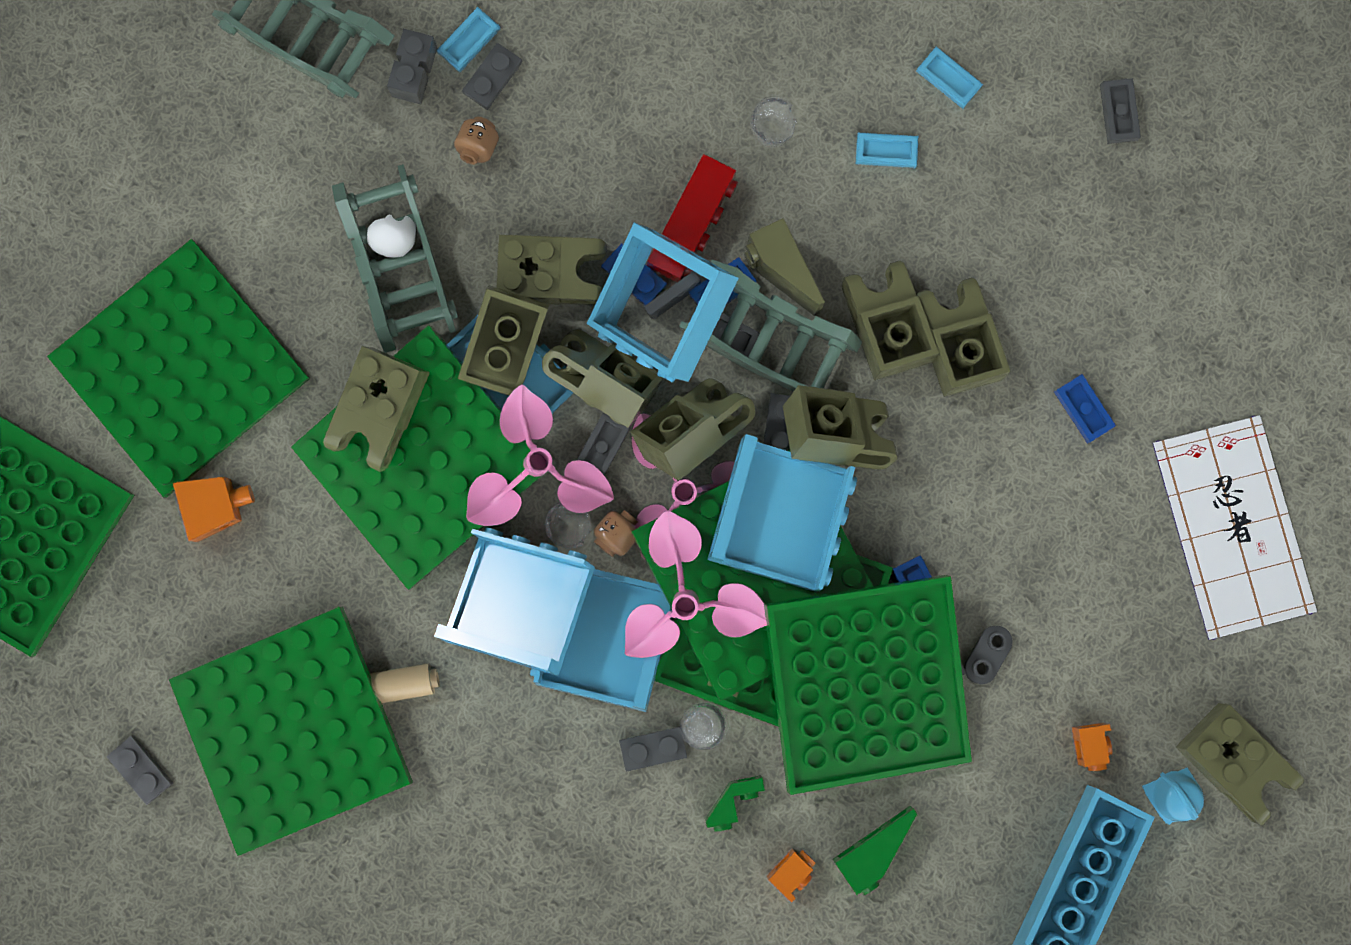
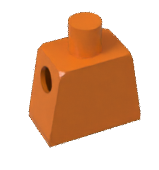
M226 477L173 483L188 541H201L242 521L239 507L255 502L250 485L233 489L231 479Z

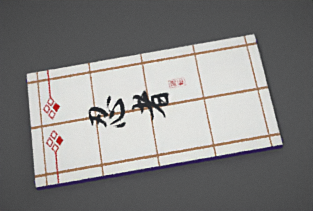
M1254 415L1248 419L1162 441L1157 440L1155 443H1152L1208 640H1215L1218 637L1317 612L1260 415Z

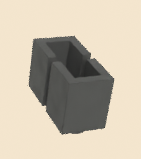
M403 28L396 52L399 61L394 60L387 84L392 97L422 104L428 83L426 72H431L437 51V45L433 36Z

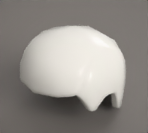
M389 214L383 219L375 220L368 227L367 242L372 250L380 255L391 258L402 257L411 250L415 243L416 224L408 216H405L402 221H397Z

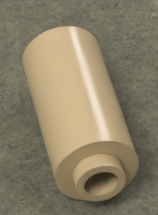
M430 663L370 673L373 689L381 703L435 694L434 688L440 687L438 671L436 668L431 669Z

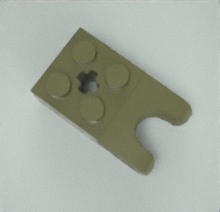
M499 235L497 288L545 304L596 305L603 290L602 287L582 282L577 273L579 267L584 262L604 258L607 253V243L602 239ZM527 265H534L537 271H533V275L528 276L523 269L527 268Z
M902 261L892 262L886 269L885 276L888 289L884 292L869 290L861 276L857 274L844 277L842 282V291L858 337L862 341L861 345L874 381L930 364L939 354L919 296H916L908 271ZM893 335L895 339L900 338L901 342L894 341L891 336Z
M974 278L964 279L958 285L959 307L956 309L942 307L935 298L934 293L930 290L916 293V296H919L939 351L932 364L943 397L1002 381L1011 372L992 315L988 313L980 287ZM970 355L972 359H967L965 356Z
M579 329L570 331L564 336L560 346H555L543 357L542 369L544 373L582 398L587 405L598 408L609 415L615 423L629 428L648 406L664 378L657 375L658 371L655 369H650L637 363V358L633 355L630 356L617 350L614 343L608 347ZM572 341L579 342L582 348L581 352L573 349ZM553 358L560 359L567 364V367L565 369L557 368L554 365Z
M362 346L323 442L324 446L334 452L343 450L348 446L352 437L356 433L361 432L367 437L370 445L366 459L367 464L379 472L388 468L401 436L408 427L430 372L376 348ZM382 383H385L384 386L388 387L386 394L381 393Z
M708 378L685 396L676 395L630 433L646 461L679 481L746 427L755 416V406L753 401L743 394L733 393L727 396L722 383ZM714 390L711 400H708L710 392ZM742 405L741 413L737 416H732L731 414Z
M798 385L783 405L792 459L870 469H886L897 460L898 456L894 442L882 438L874 432L889 417L887 405L882 401L856 398L855 393Z
M1218 703L1176 746L1251 822L1261 826L1271 817V812L1262 801L1261 791L1265 784L1274 780L1282 787L1296 791L1304 783V778L1230 704ZM1224 743H1227L1229 746L1227 754H1223L1225 752V748L1222 746Z

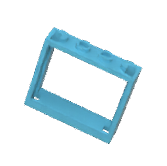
M634 222L589 317L587 325L599 332L598 337L610 343L613 341L617 343L615 347L617 350L630 356L636 355L637 363L650 369L654 367L658 369L657 375L659 377L666 378L673 383L675 379L689 382L739 278L654 229ZM652 248L709 280L672 360L617 326V322Z

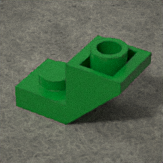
M762 776L730 781L705 818L707 828L713 827L714 832L732 829V823L738 822L734 796H740V800L759 797L758 792L765 791Z

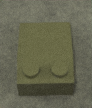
M784 218L750 233L746 245L747 251L744 252L750 268H757L762 277L813 316L819 314L825 301Z
M489 285L481 304L458 379L510 396L518 386L524 383L549 305Z

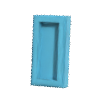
M477 7L437 49V53L457 71L461 72L501 28Z
M938 47L933 49L916 70V72L962 109L983 85Z
M857 133L855 164L917 167L918 136Z

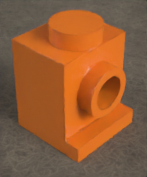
M1097 723L1072 727L1078 765L1088 767V771L1107 769V764L1110 763L1109 755H1112V744L1109 736H1105V731H1111L1110 724Z
M792 848L767 875V878L792 903L796 899L793 891L796 888L801 891L812 879L810 873L813 871L812 867L816 862L804 850L798 854Z

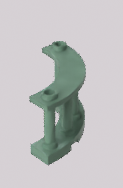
M237 0L229 14L214 10L212 16L220 21L218 26L227 33L234 36L237 32L256 46L327 86L330 92L340 98H343L344 95L357 98L359 92L348 85L352 76L371 46H375L377 43L389 46L395 36L371 17L349 9L345 14L335 9L337 4L331 0H280L259 35L239 22L252 0ZM298 2H301L312 9L310 12L312 17L290 52L287 53L270 41L292 5H297ZM328 19L339 25L340 31L317 68L300 60L322 23H327ZM358 34L361 39L339 75L329 74L350 37L354 38Z
M403 164L398 166L400 182L354 195L353 192L348 194L344 182L332 185L335 204L348 239L355 238L351 239L356 255L355 261L362 283L367 289L369 296L368 304L375 331L385 353L396 350L393 337L399 336V332L445 318L449 331L452 333L456 331L453 319L458 318L453 300L447 301L414 194L419 192L414 175L407 176ZM406 193L412 214L406 216L410 217L416 224L423 248L410 251L402 257H390L380 261L376 259L370 260L365 245L368 244V227H365V225L359 226L355 211H358L361 206ZM405 216L396 218L395 220L402 221ZM427 259L433 280L388 294L386 291L380 293L376 278L381 277V273ZM437 292L441 307L395 321L393 318L388 319L386 310L391 309L392 305Z
M711 260L712 263L739 279L733 289L738 294L736 298L738 303L720 340L711 334L706 345L708 348L737 365L793 392L798 385L806 386L790 378L809 339H813L815 335L829 341L828 345L830 348L811 387L824 389L841 352H845L846 349L858 352L862 341L852 330L817 316L811 321L809 318L796 313L798 307L776 295H772L770 299L758 292L761 286L737 267ZM756 305L767 311L765 314L767 319L749 357L730 346L749 307ZM785 320L798 327L796 330L798 335L780 373H777L759 364L778 323H782ZM682 321L679 327L685 331L689 323Z

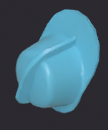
M1188 768L1180 771H1171L1166 774L1162 772L1160 773L1161 777L1142 786L1149 801L1165 823L1170 825L1172 822L1196 820L1199 818L1198 815L1204 806V795Z

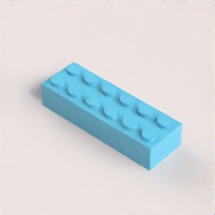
M1087 785L1012 945H1096L1155 817L1095 787Z

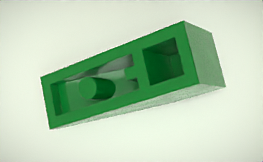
M911 806L905 808L832 859L856 895L861 892L866 895L879 886L878 880L884 877L917 816V812Z

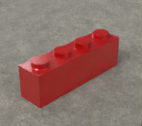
M703 154L662 235L694 253L697 250L703 252L711 235L707 234L711 223L717 225L724 212V208L720 206L725 196L731 198L738 185V182L734 180L736 170ZM655 248L647 261V266L650 269L675 282H679L683 277L693 272V270Z

